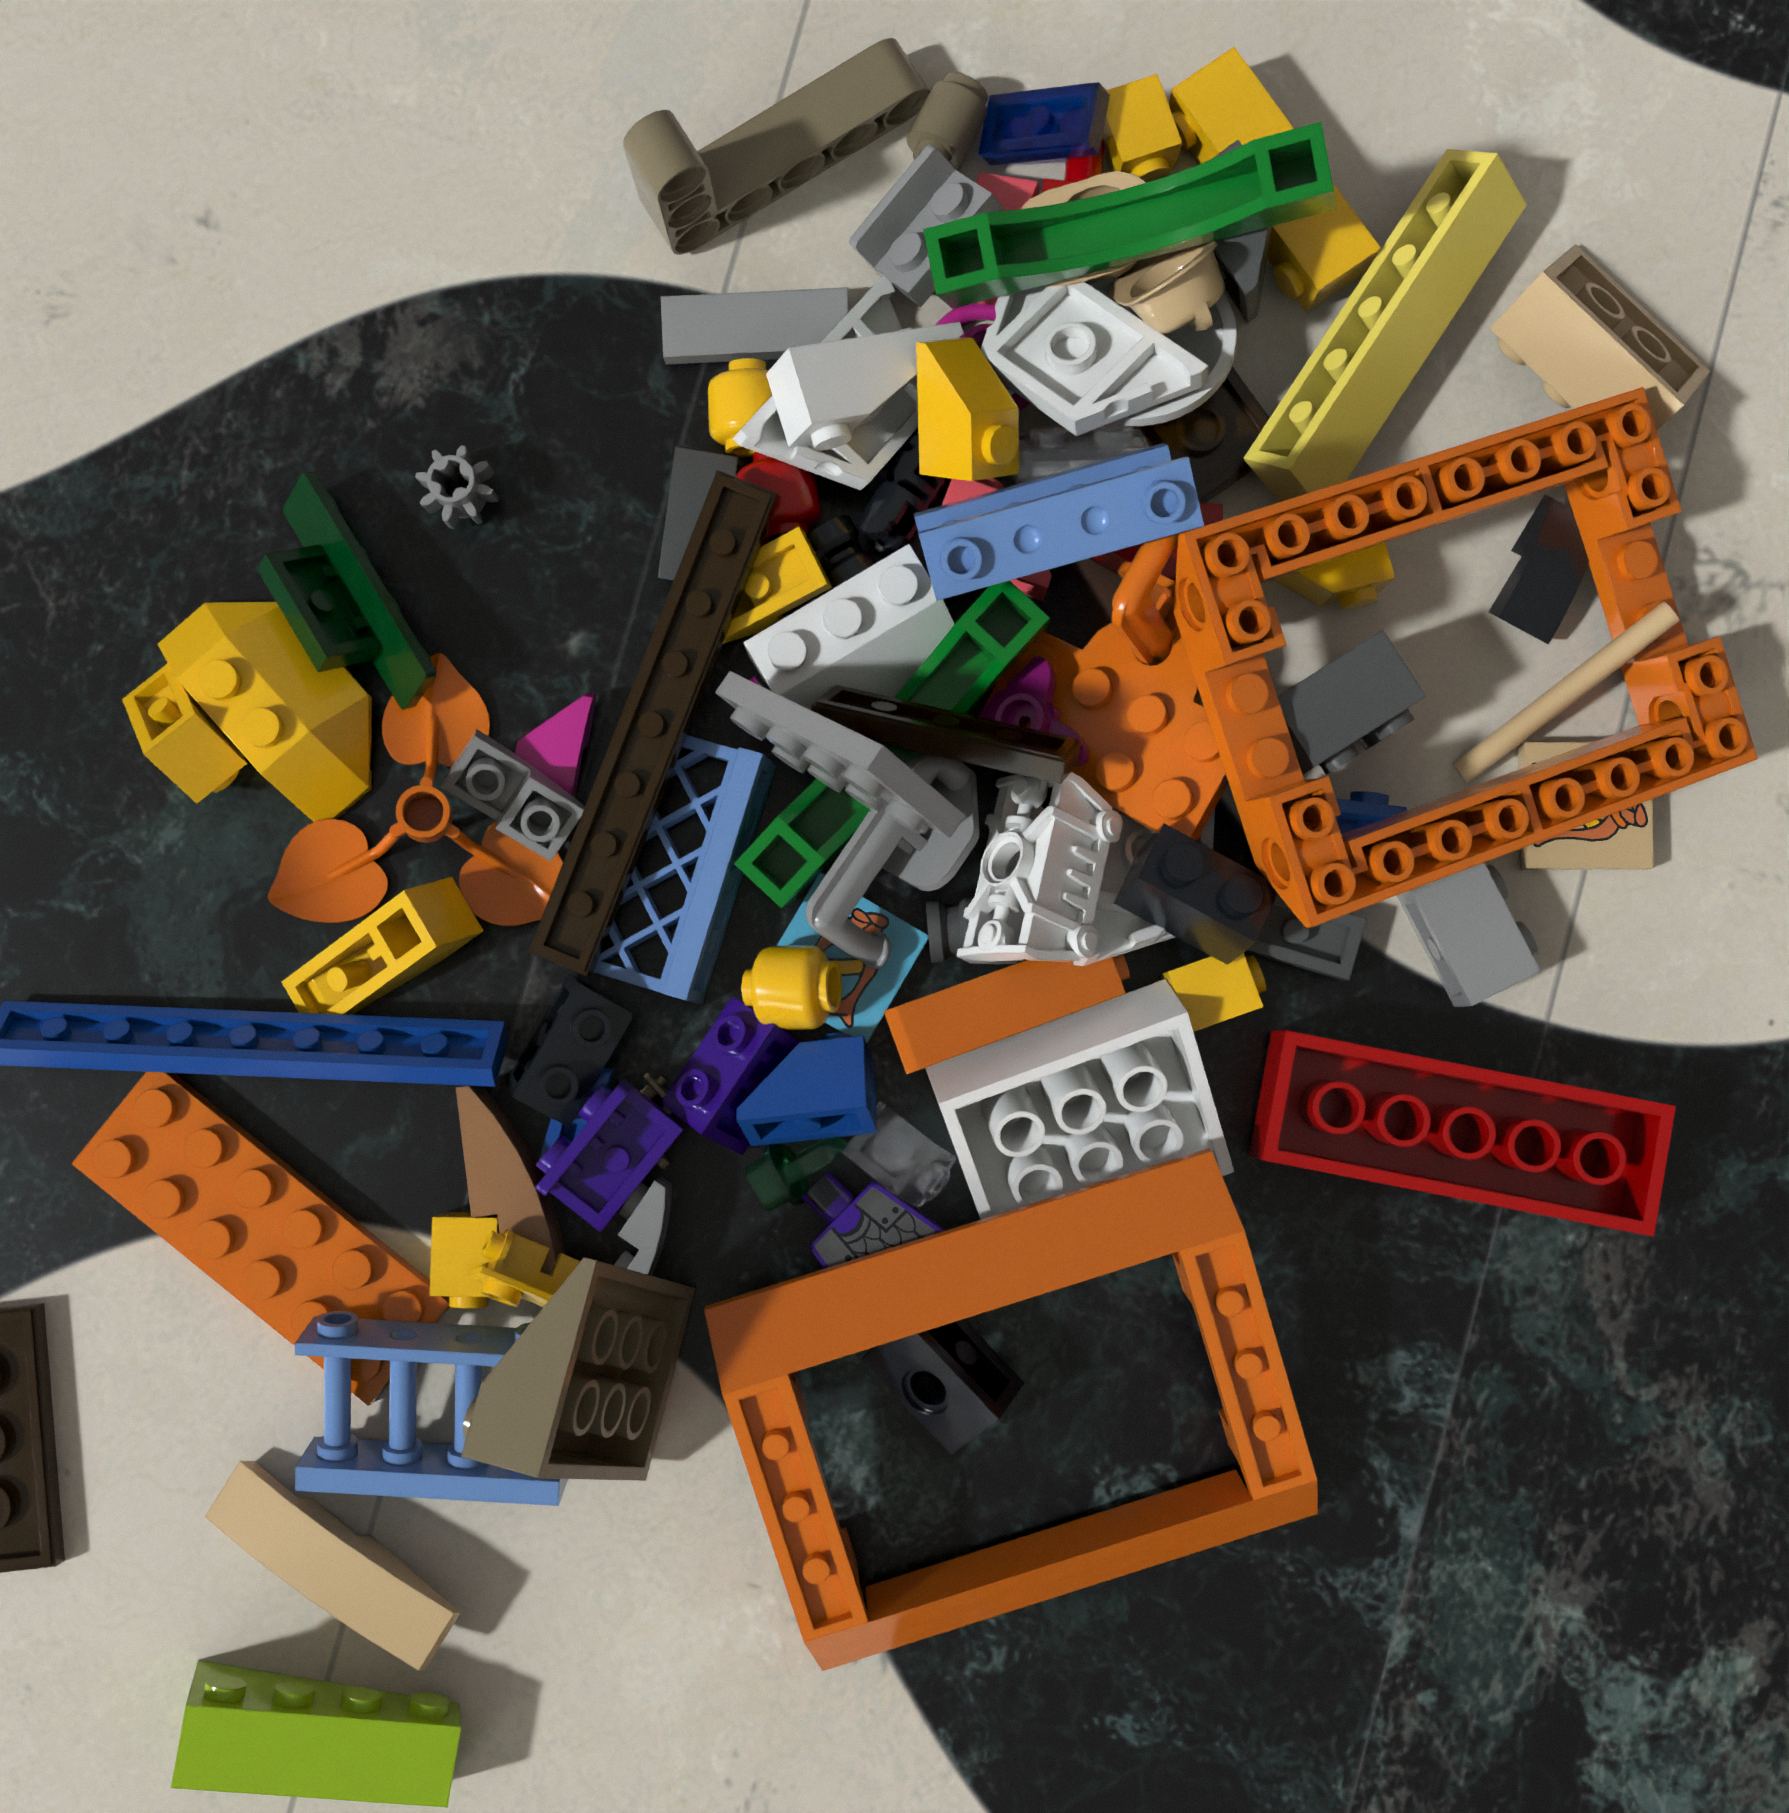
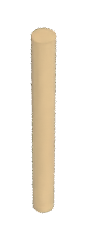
M1661 602L1452 765L1469 784L1680 621L1679 617L1666 602Z

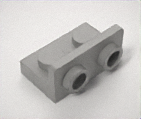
M929 144L849 239V244L880 278L884 275L895 289L922 307L935 291L923 229L985 212L1002 211L1004 208L991 192L957 171L938 148Z

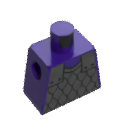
M828 1170L801 1197L827 1223L809 1245L824 1269L948 1230L876 1178H873L854 1196Z

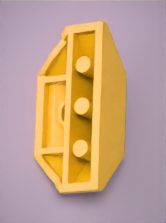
M277 602L204 603L158 643L178 682L255 769L313 822L329 818L338 819L372 789V770H370L372 697L345 667L318 672Z

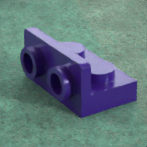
M731 998L663 1098V1105L701 1135L743 1155L750 1143L737 1122V1108L783 1059L803 1041L773 1023H760L752 1008L745 1006L743 1002L736 998Z

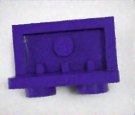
M625 1079L619 1083L614 1091L602 1083L578 1113L579 1116L588 1122L572 1142L563 1135H560L536 1164L545 1175L535 1188L544 1196L548 1192L552 1193L599 1232L602 1231L684 1129L682 1124Z

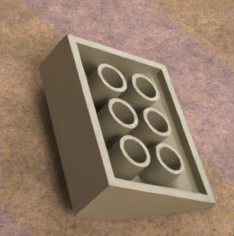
M583 1258L481 1383L478 1396L471 1402L464 1418L463 1434L466 1439L461 1457L535 1478L646 1481L696 1288L597 1260Z

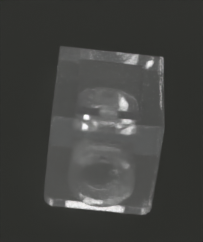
M880 1101L877 1105L878 1133L855 1135L842 1153L896 1197L916 1208H920L926 1201L934 1199L945 1188L950 1178L949 1169L955 1163L956 1157Z

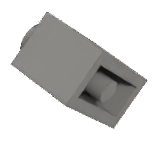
M1481 863L1397 895L1454 1007L1473 1006L1541 972L1534 959V956L1538 955L1536 941L1525 924L1521 921L1515 922L1504 901L1508 898L1507 886L1493 865L1489 864L1486 866L1485 863Z

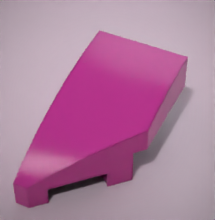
M590 692L585 693L517 741L515 750L516 755L541 771L574 798H576L583 750L589 745L597 694Z

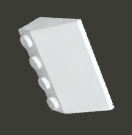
M1166 979L925 1068L980 1220L1208 1148L1212 1151L1222 1176L1234 1172L1188 1012Z

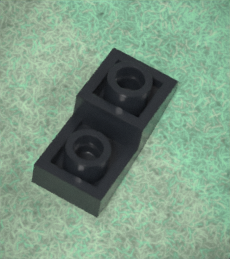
M1544 494L1511 550L1513 553L1521 556L1494 601L1489 613L1549 645L1576 594L1589 559L1572 509Z

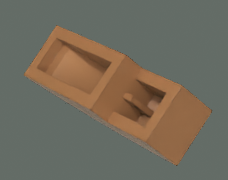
M483 1086L456 1087L471 1218L497 1214L500 1234H503L508 1229L517 1235L550 1248L540 1271L550 1274L558 1254H565L560 1223L550 1193L548 1192L544 1196L535 1188L543 1176L536 1166L537 1163L528 1145L506 1112Z

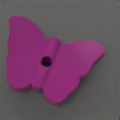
M1041 656L1034 657L1022 672L1008 682L1007 690L997 691L990 702L981 710L979 717L1025 727L1026 723L1031 720L1028 728L1076 738L1081 742L1078 764L1076 766H1084L1089 761V749L1084 739L1075 730L1057 721L1060 719L1061 713L1058 707L1051 703L1056 687V674L1053 665Z

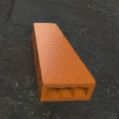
M1123 954L1086 966L1073 965V961L1025 960L884 1011L905 1072L909 1074L1126 994L1121 981L1129 979L1130 973Z

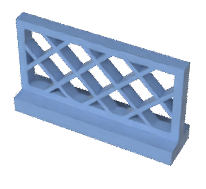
M687 735L681 749L691 753L681 759L678 756L670 778L678 775L691 803L662 819L657 811L645 840L647 841L659 835L672 863L642 879L635 865L631 875L634 885L626 889L620 903L621 905L639 895L653 924L624 940L615 921H613L609 935L614 946L600 954L594 973L703 1005L744 874L734 863L754 842L777 765L762 753L741 747L734 749ZM707 757L728 762L721 786L699 797L686 769ZM715 803L714 809H713V812H712V815H711V818H710V816H709V814H708V812H707V810H706V807H708L709 805ZM697 813L706 830L702 847L681 858L667 829ZM696 863L695 870L691 878L687 870V867ZM678 873L687 890L684 905L681 909L662 918L648 889ZM678 923L672 938L668 928ZM659 934L668 952L661 979L640 973L629 951L631 948ZM620 955L626 969L606 962Z

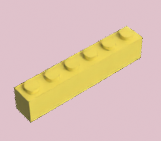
M1447 149L1244 456L1243 459L1278 502L1347 481L1522 214L1527 204L1498 153Z

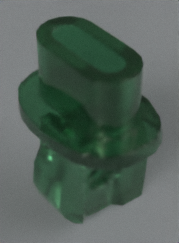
M842 1137L825 1138L795 1154L790 1148L782 1144H769L764 1148L763 1158L745 1167V1175L766 1210L772 1211L787 1202L798 1206L805 1203L801 1197L808 1191L807 1176L834 1160V1156L843 1152L848 1146Z

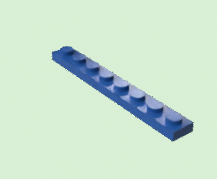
M3 1001L0 1006L1 1066L495 1087L508 1042L505 1021Z

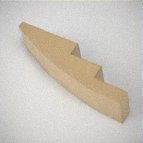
M239 1461L205 1515L211 1523L250 1556L304 1597L361 1636L418 1671L427 1668L461 1613L373 1536L355 1535L314 1498H297L256 1461Z

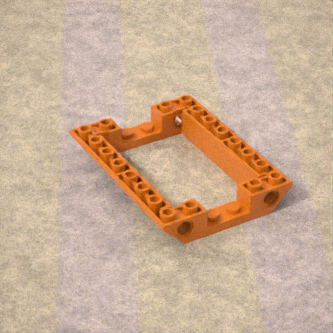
M1644 387L1178 535L1173 613L1255 865L1305 928L1317 926L1758 759L1721 637L1718 636L1687 643L1680 620L1621 666L1639 726L1341 834L1336 820V816L1341 815L1329 776L1304 780L1264 656L1265 652L1287 644L1275 607L1268 608L1261 587L1262 583L1561 485L1565 486L1572 512L1589 560L1588 563L1612 640L1663 601L1679 617L1650 522L1680 513L1682 510Z
M1210 1148L704 1307L721 1391L803 1642L822 1671L1318 1514L1317 1477L1246 1233ZM1172 1254L1182 1290L1193 1305L1223 1409L1218 1411L1228 1445L1239 1463L1247 1488L1235 1469L865 1587L866 1610L859 1583L858 1563L847 1529L840 1528L808 1429L807 1405L796 1372Z

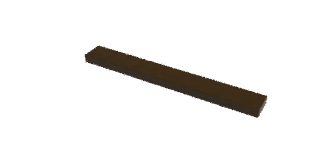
M716 471L529 948V953L585 976L593 974L780 500V496L777 493L724 472Z

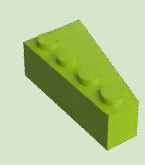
M198 1660L185 1705L171 1788L448 1808L462 1727L459 1703L449 1702L450 1700L446 1696L438 1693L418 1692L406 1695L369 1687L352 1686Z

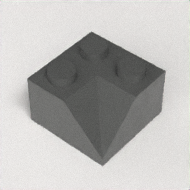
M1382 630L1277 697L1302 774L1319 765L1325 775L1360 754L1353 743L1359 740L1364 749L1367 750L1415 720L1408 708L1427 696L1384 630Z

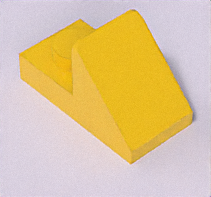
M797 527L760 548L723 644L767 629L784 618L783 613L832 588L803 529Z

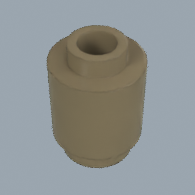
M950 72L944 76L942 81L933 84L907 135V144L913 152L914 160L927 145L931 144L943 153L956 170L961 169L988 114L985 106L988 101V94L978 81L962 73Z

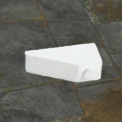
M960 322L789 347L766 373L788 447L813 443L815 450L822 451L836 448L850 441L852 438L851 433L917 377L916 342L960 338L964 334Z

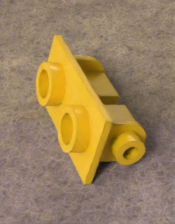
M508 1229L503 1234L492 1230L486 1238L481 1251L482 1256L490 1259L487 1268L482 1266L470 1269L467 1276L483 1282L480 1293L493 1300L518 1307L522 1298L544 1307L581 1261L560 1253L557 1256L551 1274H545L540 1271L550 1248L517 1235Z

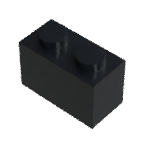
M1163 823L1139 849L1114 904L1153 925L1165 929L1164 931L1228 965L1257 942L1278 893L1266 878Z

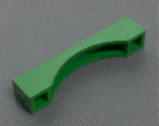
M1318 122L1252 140L1197 166L1123 190L1048 206L985 212L923 229L936 296L954 309L1336 210L1322 123Z
M1010 580L989 586L954 624L943 640L893 698L968 714L1049 627L1050 617ZM877 742L885 746L905 764L923 754V752ZM816 779L773 820L734 863L780 908L790 907L818 877L819 873L844 849L870 811L869 808L850 796L845 791V786L839 793Z

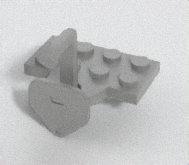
M729 671L715 693L735 708L730 719L736 725L761 741L766 737L775 745L771 752L795 770L804 773L807 769L816 779L839 793L845 786V791L850 796L870 809L809 899L805 916L808 924L814 931L855 959L863 961L868 968H881L886 964L890 955L891 945L889 938L882 932L876 931L871 934L849 920L848 917L881 868L922 891L936 890L947 884L955 876L979 838L975 773L962 761L923 753L905 764L885 746Z

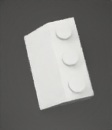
M910 544L743 643L751 662L768 690L811 710V704L836 685L894 697L954 626V622L944 600L936 601L931 579Z

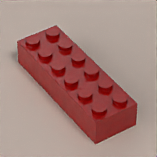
M1288 1030L1271 1031L1249 1156L1263 1161L1654 1237L1676 1106Z

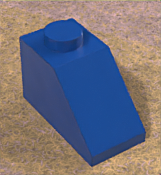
M830 1033L822 1036L818 1041L800 1042L737 1108V1122L750 1145L760 1146L878 1133L875 1062L864 1036Z

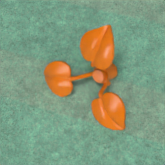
M437 653L430 656L431 663L436 670V677L415 707L401 709L392 695L384 711L382 736L390 756L403 765H418L426 762L425 772L420 780V785L407 789L397 802L396 818L398 823L392 825L382 840L370 850L366 836L352 823L329 818L308 824L292 838L285 849L277 876L268 893V900L272 905L292 916L313 922L342 923L362 918L381 903L388 891V878L374 860L383 856L400 837L406 834L410 838L424 843L434 842L443 836H447L474 855L463 865L459 874V889L473 914L488 923L500 926H518L541 920L563 864L558 852L552 861L547 860L496 829L497 821L492 823L486 830L482 844H477L452 824L453 813L447 798L440 790L433 787L438 763L452 767L476 729L489 736L490 732L489 714L485 703L479 693L456 670L445 655Z

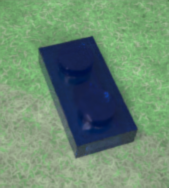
M1099 82L989 95L988 114L984 121L978 154L989 165L1099 155L1110 94Z

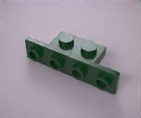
M316 472L302 473L283 506V513L303 547L265 553L257 570L318 672L372 661L399 707L403 710L415 707L436 677V670L431 663L430 656L418 642L401 614L397 601L389 594L370 563L366 550L353 535L341 515L335 499L327 492Z

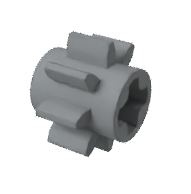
M460 445L456 456H442L437 450H433L432 458L434 462L429 467L428 472H417L415 476L431 492L421 499V506L428 514L437 512L443 507L442 519L451 529L455 528L459 518L471 517L477 524H481L482 516L479 512L483 509L485 503L498 502L499 498L493 489L483 483L492 477L494 471L487 461L478 462L471 467L472 455L466 446ZM464 478L468 483L467 488H456L453 497H450L446 492L448 486L458 487L461 479Z

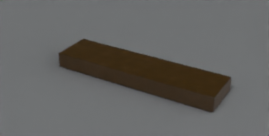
M839 685L834 686L811 704V711L876 742L1062 784L1078 764L1081 742L1072 737Z

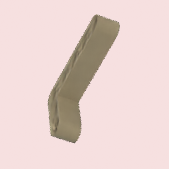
M888 38L873 44L698 151L672 111L666 109L654 111L637 121L627 131L623 139V147L641 203L671 250L675 254H685L699 248L905 123L920 111L930 91L898 41Z

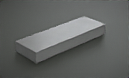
M847 287L661 296L663 358L665 364L728 362L742 358L760 360L779 359L789 347L821 343L849 313Z

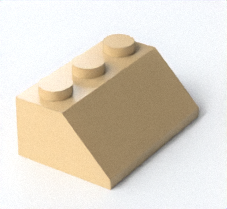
M1576 244L1546 268L1490 327V330L1499 337L1498 345L1502 352L1513 362L1519 365L1527 364L1544 380L1543 387L1546 393L1560 406L1575 409L1644 387L1657 430L1685 405L1711 372Z

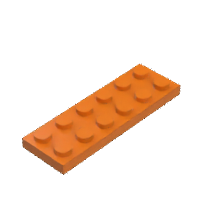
M146 1072L71 1163L294 1346L296 1340L313 1317L327 1312L348 1311L356 1314L358 1319L438 1323L450 1308L449 1297L430 1296V1280L175 1073ZM307 1356L324 1370V1357ZM351 1358V1393L369 1406L377 1400L390 1383V1361Z

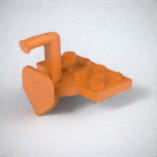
M1181 532L1142 543L1133 561L1122 563L1118 570L1122 581L1112 599V623L1098 630L1083 650L1043 632L997 682L985 706L997 691L1007 690L1008 682L1022 672L1031 659L1041 656L1053 665L1056 674V687L1051 703L1060 710L1061 717L1057 721L1075 730L1084 739L1089 749V761L1084 766H1075L1071 772L1082 777L1113 808L1112 810L1117 811L1124 817L1154 832L1165 823L1197 841L1229 782L1205 708L1200 705L1201 696L1173 613L1175 581L1161 575L1168 559L1178 545V535L1184 533ZM1031 720L1026 723L1025 727L1028 728L1030 726Z

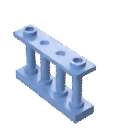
M1166 443L914 513L936 601L1204 526L1189 458L1186 456L1171 460L1169 447Z
M332 1311L320 1316H314L295 1342V1355L324 1357V1436L314 1437L296 1464L295 1491L559 1506L568 1479L535 1478L461 1457L466 1439L463 1434L464 1418L471 1402L478 1396L482 1383V1366L495 1367L530 1323L512 1328L358 1319L356 1314L348 1311ZM351 1358L390 1361L389 1439L386 1441L357 1439L355 1435L351 1434ZM417 1362L455 1364L454 1443L452 1444L422 1443L420 1439L416 1438Z

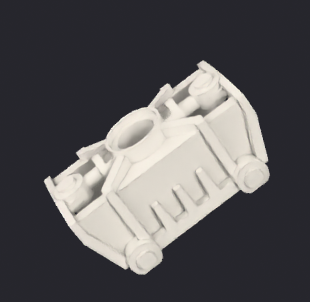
M1072 772L1062 784L1019 774L997 779L996 786L1000 789L994 814L986 816L985 824L988 825L990 832L986 849L981 859L976 893L969 906L964 910L963 917L968 919L969 923L963 948L957 950V957L974 964H1017V961L1025 959L1028 961L1065 962L1080 961V958L1094 956L1099 934L1093 927V921L1110 843H1116L1120 840L1123 826L1121 815L1117 811L1112 810L1113 808L1082 777ZM1053 787L1049 806L1044 809L1041 805L1046 799L1048 788Z

